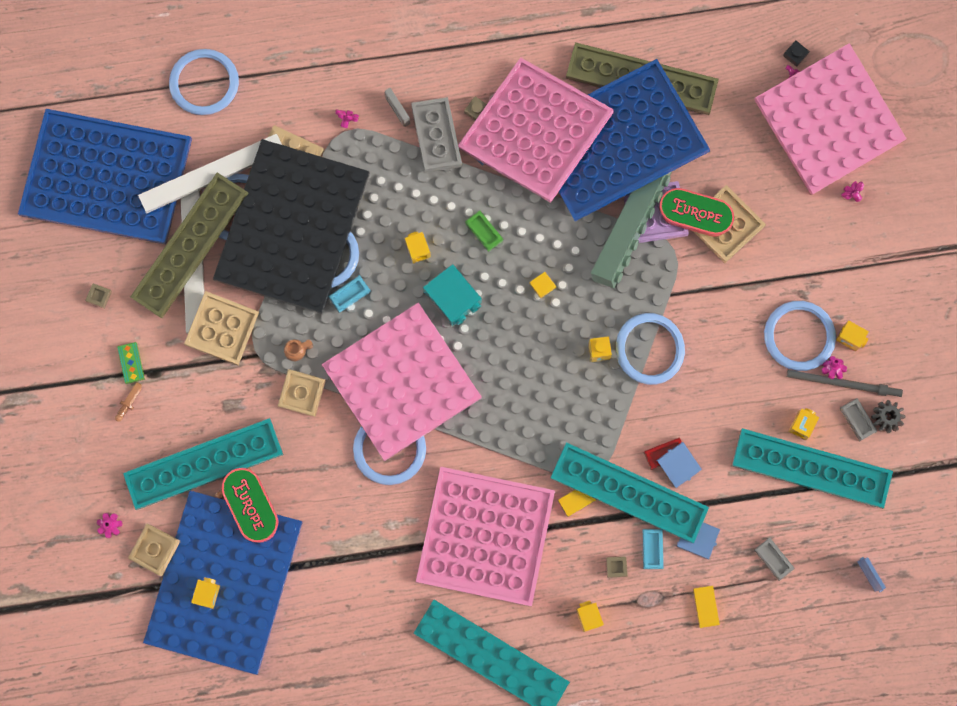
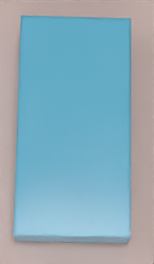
M359 275L331 294L329 299L340 313L369 294L371 290Z
M643 529V569H664L663 530Z

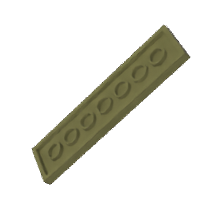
M575 42L566 79L601 88L651 61ZM660 64L686 109L710 115L719 79Z
M217 172L130 297L160 318H163L232 219L237 208L248 195V192Z

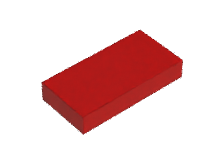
M680 437L644 451L651 470L660 467L657 459L666 454L668 449H673L682 442Z

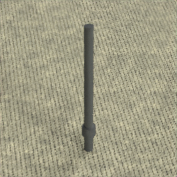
M793 370L787 371V377L875 392L881 396L892 395L902 397L903 394L902 389L891 388L885 384L873 385L838 378L830 379L828 376Z

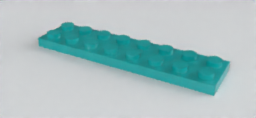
M269 418L127 471L123 475L135 510H139L224 478L234 469L251 468L284 454L272 421Z
M744 428L741 429L732 466L881 509L885 507L893 471Z
M567 442L550 477L552 480L691 543L695 542L709 509L708 506Z
M436 600L432 601L413 633L531 706H556L570 681Z

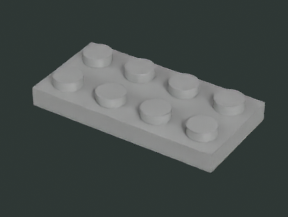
M448 97L411 103L425 173L462 167Z

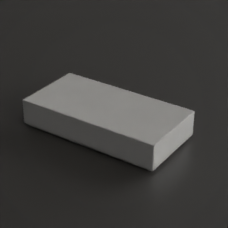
M388 88L384 92L385 98L402 125L406 127L410 124V117L392 89Z
M858 398L840 407L841 412L859 442L877 432Z
M768 538L754 549L778 581L795 569L771 538Z

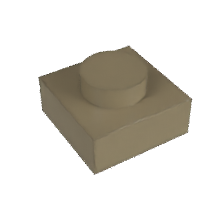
M475 96L464 110V113L476 121L487 104Z
M93 283L85 301L105 309L112 291Z
M626 557L606 558L607 578L628 576Z

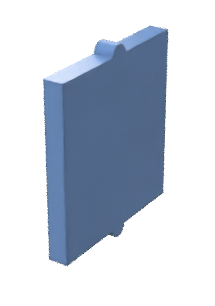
M681 442L673 449H668L666 454L657 459V462L675 488L687 480L690 481L692 476L702 470L684 442Z
M702 523L694 543L680 538L677 547L709 560L713 547L717 545L716 539L720 529Z
M860 558L857 563L875 592H882L886 587L869 558Z

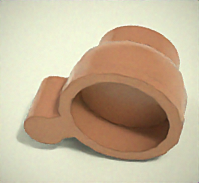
M296 339L290 340L284 347L285 356L290 361H299L304 357L306 349L313 348V343L311 340H306L303 343Z

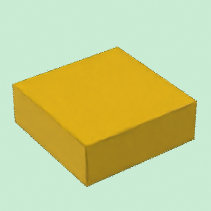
M546 272L529 283L540 299L556 288V285Z

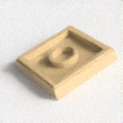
M288 369L278 406L315 417L326 379Z
M146 523L128 559L162 576L180 540Z

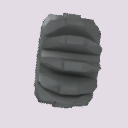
M887 400L885 404L883 402L878 403V407L873 409L876 414H873L871 418L877 419L873 425L877 426L879 424V431L885 429L887 433H891L892 430L896 432L899 430L898 426L902 427L904 425L902 419H905L906 416L900 414L904 408L897 409L898 402L892 405L891 401ZM889 413L891 415L889 418L892 419L887 420L885 415Z

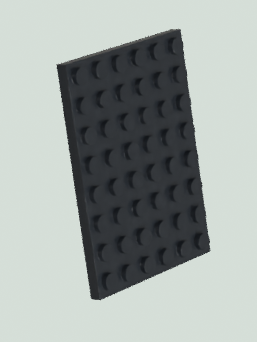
M261 139L244 188L248 195L237 208L213 280L323 314L370 172Z

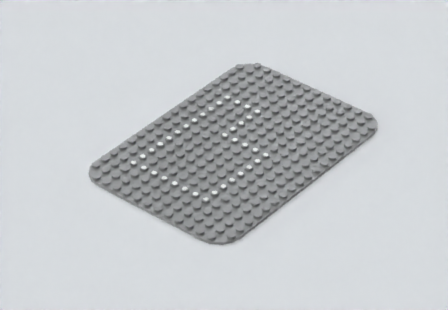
M359 128L348 130L332 139L322 157L367 170L370 174L351 228V233L354 235L359 248L358 264L350 278L342 284L331 288L329 296L359 275L371 292L340 313L328 297L323 314L264 297L252 331L254 350L262 362L286 375L288 369L326 379L324 389L340 394L322 364L419 302L482 396L480 400L435 428V430L553 473L566 442L609 461L616 448L639 382L630 378L623 371L616 355L617 336L621 327L636 315L642 313L664 314L678 270L676 253L666 239L639 243L637 249L632 251L630 255L629 265L624 267L622 271L623 276L620 283H617L613 289L593 281L591 271L618 218L594 211L574 221L562 198L555 196L550 203L512 180L462 163V167L425 173L420 147L372 130ZM478 211L484 214L503 238V241L489 252L465 224V221ZM412 232H423L431 258L413 264L405 243L407 235ZM347 243L336 276L348 264L350 251ZM452 264L482 298L481 307L475 313L470 312L465 316L466 319L461 324L453 326L433 300L423 292L425 285ZM546 272L556 285V288L540 299L529 283ZM653 322L639 324L629 332L626 338L625 354L627 360L640 373L644 370L660 324ZM609 336L612 353L610 360L591 362L588 346L589 340ZM296 339L303 343L306 340H311L313 348L306 349L305 355L301 360L290 361L285 356L284 347L288 341Z

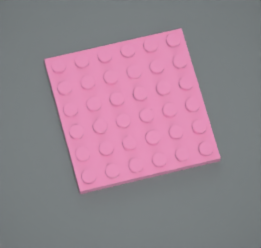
M850 43L754 99L811 195L906 140L905 135Z
M520 57L461 140L458 147L463 152L551 203L614 111L607 105Z
M419 302L322 364L384 461L482 398Z
M440 467L416 582L532 607L555 490Z

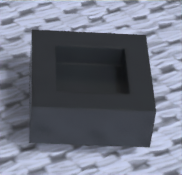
M795 40L783 56L798 67L810 51Z

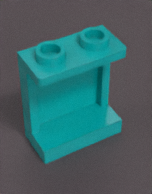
M453 264L423 287V292L433 300L452 326L461 324L466 319L465 316L470 312L475 313L481 307L482 298Z

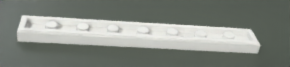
M277 134L264 139L281 144ZM261 141L139 194L138 196L146 213L207 187L217 172L228 178L252 167Z
M200 190L181 198L182 222L199 199ZM203 260L184 286L187 334L204 295Z

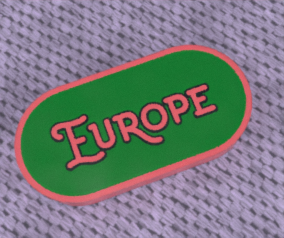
M674 188L667 191L662 196L659 204V211L667 223L708 236H721L731 229L734 222V212L725 201L682 188Z
M237 468L229 472L223 480L222 493L240 532L246 539L252 542L262 543L270 540L276 533L279 520L259 477L253 471L246 468Z

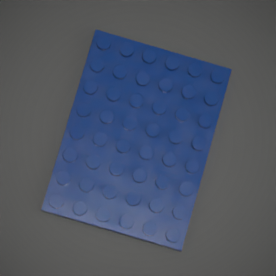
M658 59L588 94L590 97L612 108L614 113L559 190V194L573 220L577 221L710 152L709 146Z
M45 109L18 215L166 245L177 200L146 213L138 195L184 174L192 137Z
M190 491L175 537L180 540V543L165 570L143 643L258 675L303 521L277 514L279 523L274 536L266 542H252L246 539L240 532L226 500ZM204 577L216 580L215 584L220 585L214 609L191 603L197 581H204Z

